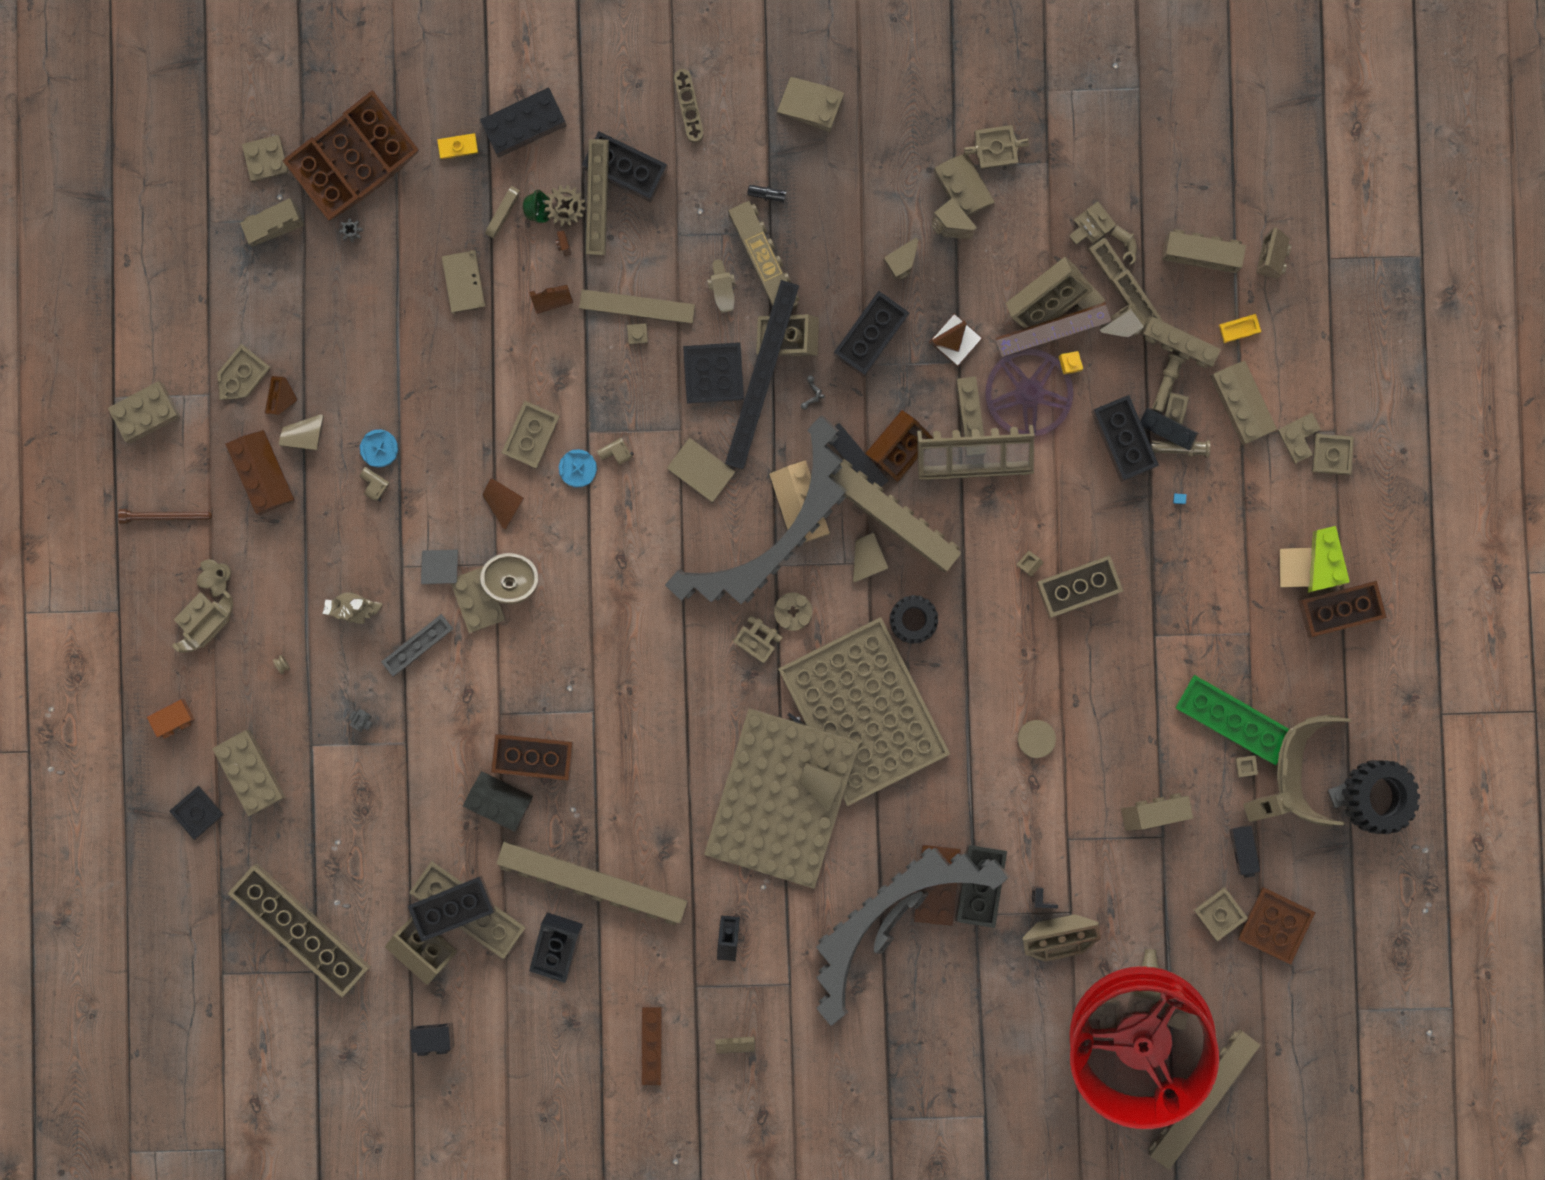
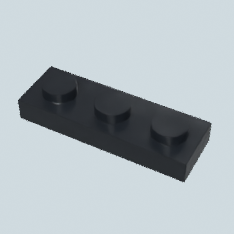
M1149 407L1146 408L1140 421L1142 427L1187 450L1192 449L1199 434Z

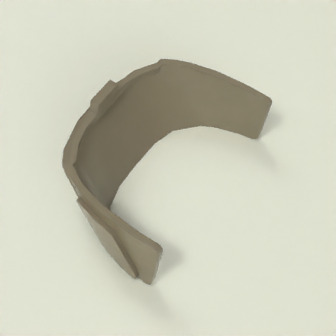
M1336 715L1308 718L1291 728L1284 737L1278 758L1277 781L1279 793L1289 791L1295 809L1292 812L1302 820L1321 826L1344 825V822L1329 819L1316 813L1304 799L1301 787L1303 752L1307 740L1317 729L1334 723L1351 722L1349 718H1340L1341 716Z

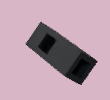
M1252 826L1231 828L1230 833L1238 874L1244 875V878L1254 877L1256 872H1260Z

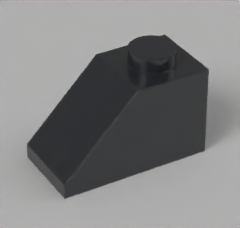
M721 915L717 960L736 961L740 917Z

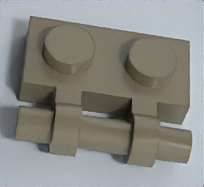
M751 615L747 622L753 625V627L749 630L743 626L733 642L762 663H765L775 647L769 644L770 641L773 639L779 643L782 636L774 628L771 629L763 624L760 618L756 619ZM758 629L767 635L765 640L755 634Z

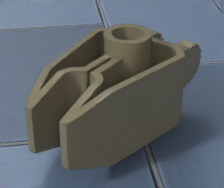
M718 259L713 261L714 275L710 276L711 279H707L709 291L713 290L718 308L721 313L733 311L735 298L732 286H736L734 274L725 273L724 263Z

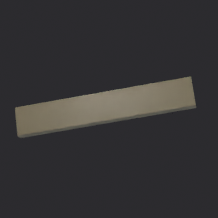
M589 139L586 254L606 255L609 140Z
M582 289L579 309L693 324L695 304Z

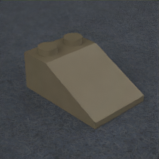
M790 77L777 113L831 132L844 98V92L821 84Z
M1273 227L1264 236L1256 270L1257 274L1277 279L1281 274H1285L1287 263H1284L1285 257L1289 256L1291 251L1290 238L1278 228Z
M809 314L790 315L778 356H817L819 318ZM758 316L757 355L770 316Z

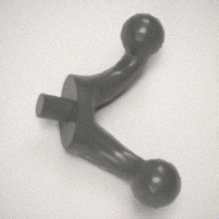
M808 376L807 381L816 393V396L801 404V409L806 410L809 404L819 402L820 398H825V395L821 394L822 390L813 383V376Z

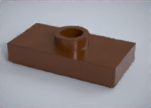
M563 230L557 232L558 239L555 241L558 251L562 250L564 256L571 255L565 232Z

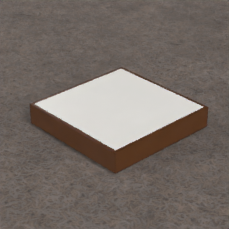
M954 313L932 339L963 322V320ZM966 324L959 352L936 346L933 347L958 367L983 338Z

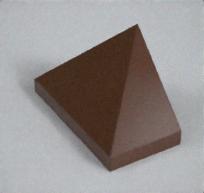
M964 320L932 339L931 344L936 347L959 352L967 323Z
M272 376L265 414L279 415L295 403L297 398L286 377Z

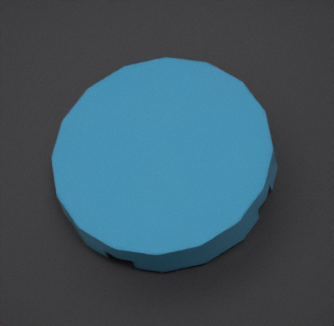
M382 429L372 430L362 439L360 454L363 460L370 466L376 468L386 467L396 459L398 443L389 432Z
M580 449L571 450L560 460L559 474L562 480L569 486L575 488L585 487L596 476V462L587 451Z

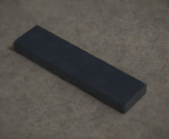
M838 423L835 426L839 430L836 434L838 438L832 445L846 461L853 465L852 468L856 473L861 471L868 477L867 481L872 485L875 482L880 487L884 486L889 480L841 424Z

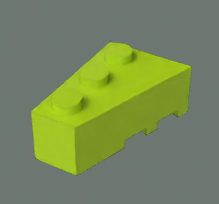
M1336 526L1314 531L1308 592L1349 583Z

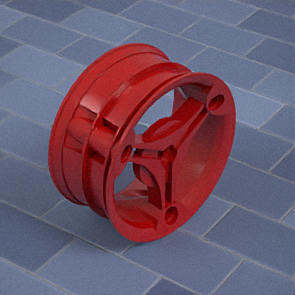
M1147 966L1129 967L1102 977L1079 1000L1070 1024V1066L1078 1091L1089 1106L1098 1114L1121 1126L1135 1129H1155L1166 1127L1185 1119L1203 1104L1217 1078L1219 1049L1211 1011L1202 995L1189 982L1164 969ZM1135 991L1160 993V1000L1149 1012L1130 1014L1122 1019L1117 1028L1092 1029L1088 1021L1098 1007L1121 994ZM1167 1002L1170 1005L1160 1018L1157 1015ZM1176 1008L1196 1015L1203 1032V1048L1200 1060L1195 1070L1187 1079L1173 1078L1165 1062L1172 1048V1035L1167 1024ZM1094 1037L1113 1038L1114 1041L1094 1040ZM1092 1049L1115 1051L1119 1059L1127 1066L1137 1070H1147L1158 1085L1154 1096H1130L1117 1092L1104 1084L1094 1074L1087 1062ZM1158 1066L1161 1067L1164 1075L1167 1078V1080L1163 1082L1161 1081L1155 1070V1068ZM1170 1088L1174 1090V1092L1168 1094L1165 1092V1090Z

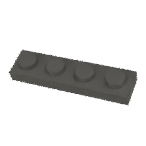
M440 614L381 662L394 677L454 628Z

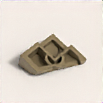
M317 415L283 427L279 446L318 451L324 415Z

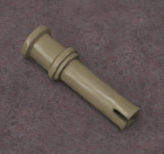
M1173 354L1168 356L1170 359L1166 369L1163 370V381L1152 407L1153 410L1161 413L1164 412L1175 379H1178L1180 376L1178 373L1181 365L1185 363L1184 358Z
M1210 440L1194 442L1191 450H1187L1171 441L1151 442V448L1154 453L1187 454L1190 457H1193V455H1205L1208 458L1210 456Z

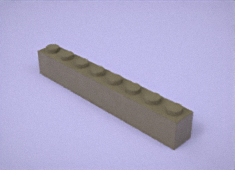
M1240 1029L1230 1035L1228 1039L1230 1042L1226 1048L1223 1046L1219 1050L1217 1078L1203 1104L1185 1119L1163 1127L1160 1131V1138L1157 1141L1154 1140L1149 1146L1148 1150L1150 1151L1148 1154L1168 1170L1173 1166L1260 1047L1258 1042Z

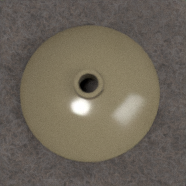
M505 553L491 558L484 565L481 571L480 582L483 591L492 600L503 604H516L528 599L535 592L538 585V572L534 564L526 557L514 553Z

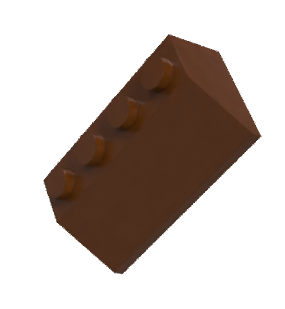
M264 430L244 435L225 444L257 515H262L295 500Z

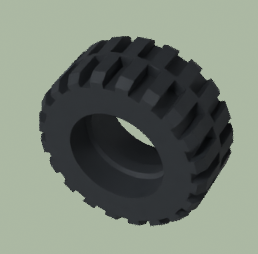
M1371 760L1361 763L1357 766V769H1353L1349 773L1351 778H1346L1344 782L1346 789L1342 790V795H1345V800H1342V803L1347 808L1345 810L1347 817H1352L1350 821L1354 825H1358L1360 830L1368 831V833L1391 834L1400 832L1401 828L1409 826V820H1414L1416 817L1414 812L1418 811L1420 806L1417 804L1418 799H1420V794L1417 793L1419 785L1418 782L1413 781L1415 779L1414 775L1407 773L1408 768L1395 761ZM1379 779L1385 780L1392 791L1391 805L1383 815H1378L1370 803L1371 789Z

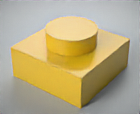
M1078 351L1059 356L1063 374L1083 370Z

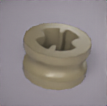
M282 655L279 656V659H273L276 668L281 674H284L285 670H290L287 661Z

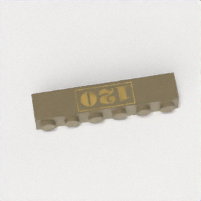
M747 201L728 210L773 307L780 280L790 283L791 280L788 274H784L781 269L783 263L779 255L775 256L773 252L775 246L771 238L767 240L765 235L767 229L763 221L759 222L757 218L759 212L755 204L751 205L750 201ZM796 295V299L792 309L798 307V295Z

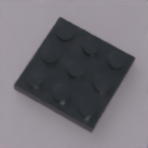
M740 342L683 346L687 404L744 400Z

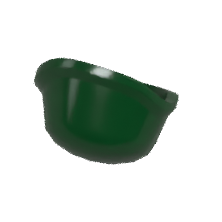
M535 190L534 193L526 196L522 206L525 217L537 223L547 222L549 220L547 217L550 214L549 212H544V209L548 207V205L544 204V201L549 199L541 190Z

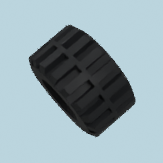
M911 595L902 598L894 605L890 613L891 630L897 638L909 644H918L926 641L937 629L938 613L935 606L922 596ZM916 608L923 612L925 624L920 630L910 631L904 626L902 619L908 609Z

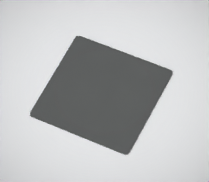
M458 550L422 551L421 584L457 583Z

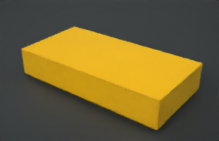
M1256 314L1218 325L1224 343L1261 333Z

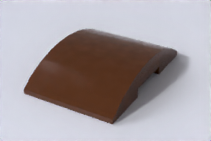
M373 90L343 112V116L315 138H310L282 160L328 221L349 210L377 190L419 152V149Z

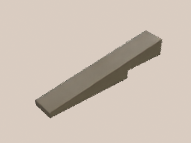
M1105 237L1087 248L1127 305L1133 303L1145 319V323L1147 318L1151 316L1163 321Z

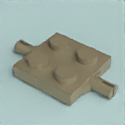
M1013 125L975 130V146L964 147V155L976 154L980 169L1018 164L1017 150L1019 147L1029 146L1028 138L1017 140L1013 132Z

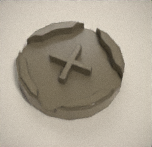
M1033 720L1021 727L1018 732L1017 741L1024 754L1033 758H1041L1051 753L1055 747L1056 736L1055 731L1048 723L1041 720Z

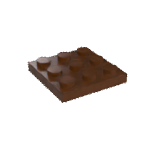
M1262 887L1238 939L1291 965L1316 912Z

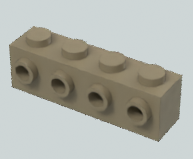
M1153 316L1147 318L1144 330L1140 333V335L1145 336L1144 340L1152 344L1157 342L1162 345L1161 348L1169 352L1174 350L1179 353L1178 356L1186 360L1191 358L1197 361L1196 365L1205 369L1207 366L1213 367L1221 350Z

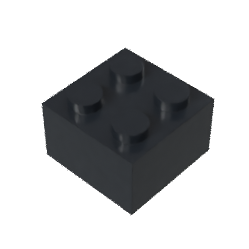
M453 1023L421 1025L411 1028V1052L417 1053V1056H426L433 1051H436V1054H447L455 1046Z

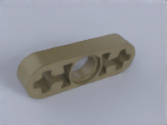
M513 186L509 188L486 229V235L493 239L497 236L521 191Z

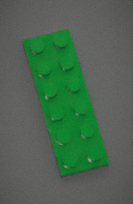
M1196 675L1192 676L1175 706V709L1271 764L1277 765L1279 752L1284 737L1290 730L1289 728Z

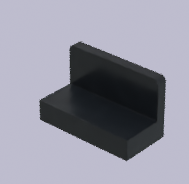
M1032 886L1033 907L1058 909V904L1054 902H1043L1044 888Z

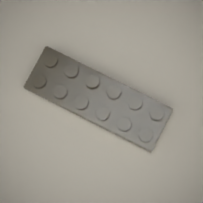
M431 861L409 893L422 900L463 882ZM494 905L496 912L458 927L502 959L506 957L526 928L496 905Z

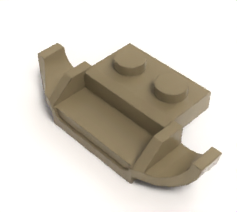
M225 590L220 602L214 601L212 603L200 592L174 619L185 631L182 634L185 638L179 643H174L172 645L173 648L180 653L192 652L201 647L204 648L230 621L229 617L233 609V598Z

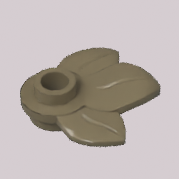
M212 559L204 560L200 563L203 572L197 578V585L201 588H210L212 596L218 597L227 588L226 581L231 577V569L227 564H218ZM219 570L223 571V576H220Z

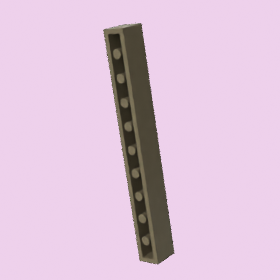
M506 841L503 842L496 863L500 865L501 870L511 872V869L519 871L518 875L529 878L531 875L537 877L536 881L545 884L550 881L555 883L557 888L566 890V887L574 889L573 893L584 896L587 893L592 895L591 899L600 902L603 899L609 900L612 906L621 908V905L629 907L628 911L638 914L640 911L647 913V917L656 920L658 917L665 919V923L675 926L676 922L681 923L688 901Z

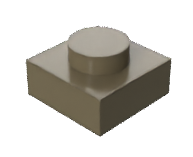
M646 323L627 325L629 345L648 343Z
M1028 551L1016 565L1031 577L1044 562Z
M1255 756L1235 758L1238 777L1258 775Z

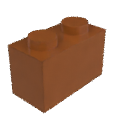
M180 699L147 717L156 737H163L164 739L174 735L173 731L178 728L184 730L190 727V722L195 720L185 699Z

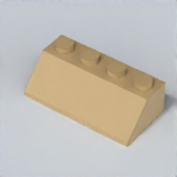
M806 460L769 474L787 529L794 523L808 493L811 474ZM823 517L818 522L820 526L813 533L810 531L805 536L807 540L805 542L830 534L826 520Z

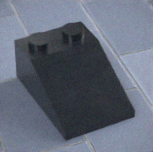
M547 912L540 926L529 971L566 983L583 924Z

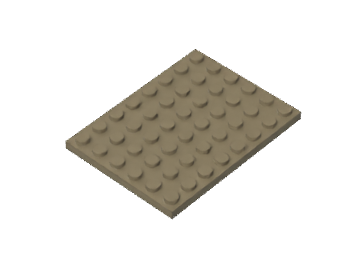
M881 617L778 668L807 726L860 742L843 794V799L847 806L950 755Z
M749 708L704 855L814 889L860 742ZM805 763L842 777L830 811L826 810L799 782Z

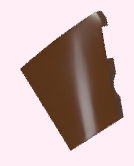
M568 285L546 288L537 294L535 291L529 292L537 314L573 303Z
M491 478L482 495L502 528L506 530L523 502L524 497Z

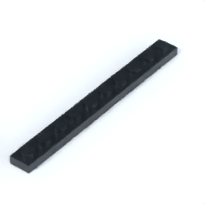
M780 280L725 461L727 465L744 469L799 289L797 284Z

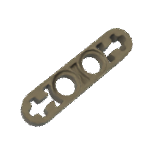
M679 69L675 72L674 81L688 140L697 143L702 140L704 135L692 78L688 70ZM680 74H684L685 77L688 76V78L685 79L686 87L684 88L682 86V81L677 80L678 78H680ZM684 92L692 94L690 101L685 102L682 100L681 96ZM689 110L695 111L696 118L688 120L685 116L686 112ZM687 124H695L696 131L700 132L697 138L690 135L692 133V126L687 127Z

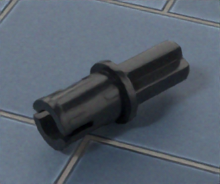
M755 185L748 186V196L782 203L785 200V190L772 189L769 186L767 188Z

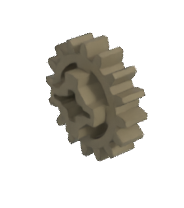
M559 185L558 191L552 188L553 195L548 193L546 197L549 200L544 201V204L548 205L544 212L550 213L547 218L553 217V224L559 221L560 227L564 223H567L568 227L571 226V221L576 224L578 222L576 217H583L580 211H585V207L581 206V204L585 203V200H580L582 193L576 194L577 188L569 190V185L565 189H563L562 185ZM562 194H569L571 197H565ZM553 199L557 203L554 209L552 208ZM562 202H563L564 204L570 202V204H569V206L567 207V209H566V208H563V209L561 208V209L559 210V208H560L561 205H562ZM577 203L576 213L573 210V204ZM558 215H566L567 218H561Z

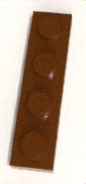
M642 1007V1085H661L662 1007Z

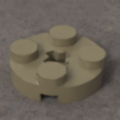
M795 592L787 593L778 599L774 607V616L781 627L789 631L801 630L809 623L812 617V606L804 595ZM791 606L799 610V613H796V617H792L787 612L791 610Z

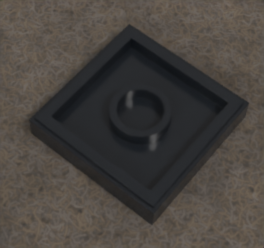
M197 786L169 811L193 840H196L224 815L200 786Z

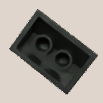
M481 771L463 807L515 832L533 796Z

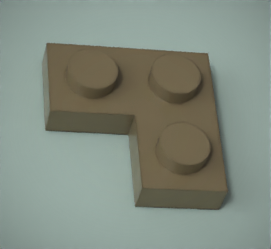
M1313 413L1277 430L1294 464L1313 455L1304 439L1321 430Z
M1120 1000L1106 1001L1092 1013L1089 1019L1099 1020V1029L1117 1028L1120 1015Z

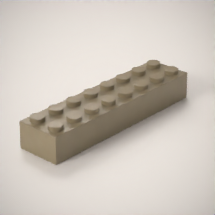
M843 459V462L840 464L842 468L835 476L833 474L831 476L847 490L844 494L846 498L946 573L961 554L958 551L960 547L952 541L950 543L946 542L943 539L945 536L936 529L933 532L928 528L929 523L922 518L916 519L911 509L906 506L904 508L897 504L899 501L891 494L886 496L882 492V487L875 482L873 485L867 481L868 477L861 471L856 473L852 470L853 465Z
M254 864L229 891L228 894L342 998L348 994L371 968L367 962L259 864Z

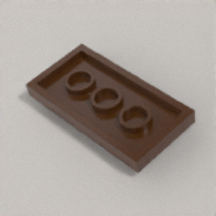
M922 845L921 851L922 854L928 848L931 850L937 848L950 865L952 864L950 860L958 853H961V849ZM957 883L939 884L918 890L917 892L927 891L929 895L919 908L915 909L914 922L953 926Z

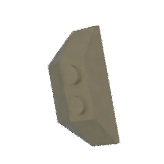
M1074 914L1037 922L1022 939L1026 956H1032L1046 962L1083 954L1101 940L1097 921Z

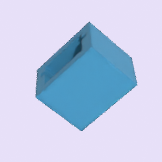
M1174 493L1173 504H1186L1187 494Z

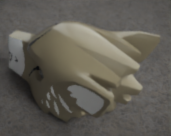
M346 592L338 595L334 600H325L323 614L333 616L339 620L343 619L350 623L364 624L365 618L370 619V615L377 614L382 607V603L370 601L356 593Z

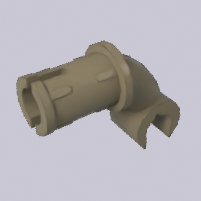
M1117 225L1111 236L1124 243L1125 247L1127 246V252L1123 256V261L1127 256L1131 255L1133 260L1130 265H1133L1136 262L1137 252L1134 234L1128 233Z

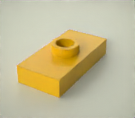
M475 133L437 139L441 159L478 154Z

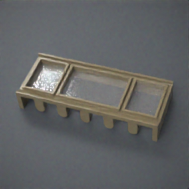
M1029 425V434H1019L1018 428L1011 427L1010 435H999V430L992 428L991 436H980L979 430L973 429L972 437H961L960 431L954 430L952 431V438H941V432L934 431L933 439H922L921 431H917L919 480L1034 474L1035 435L1033 425Z

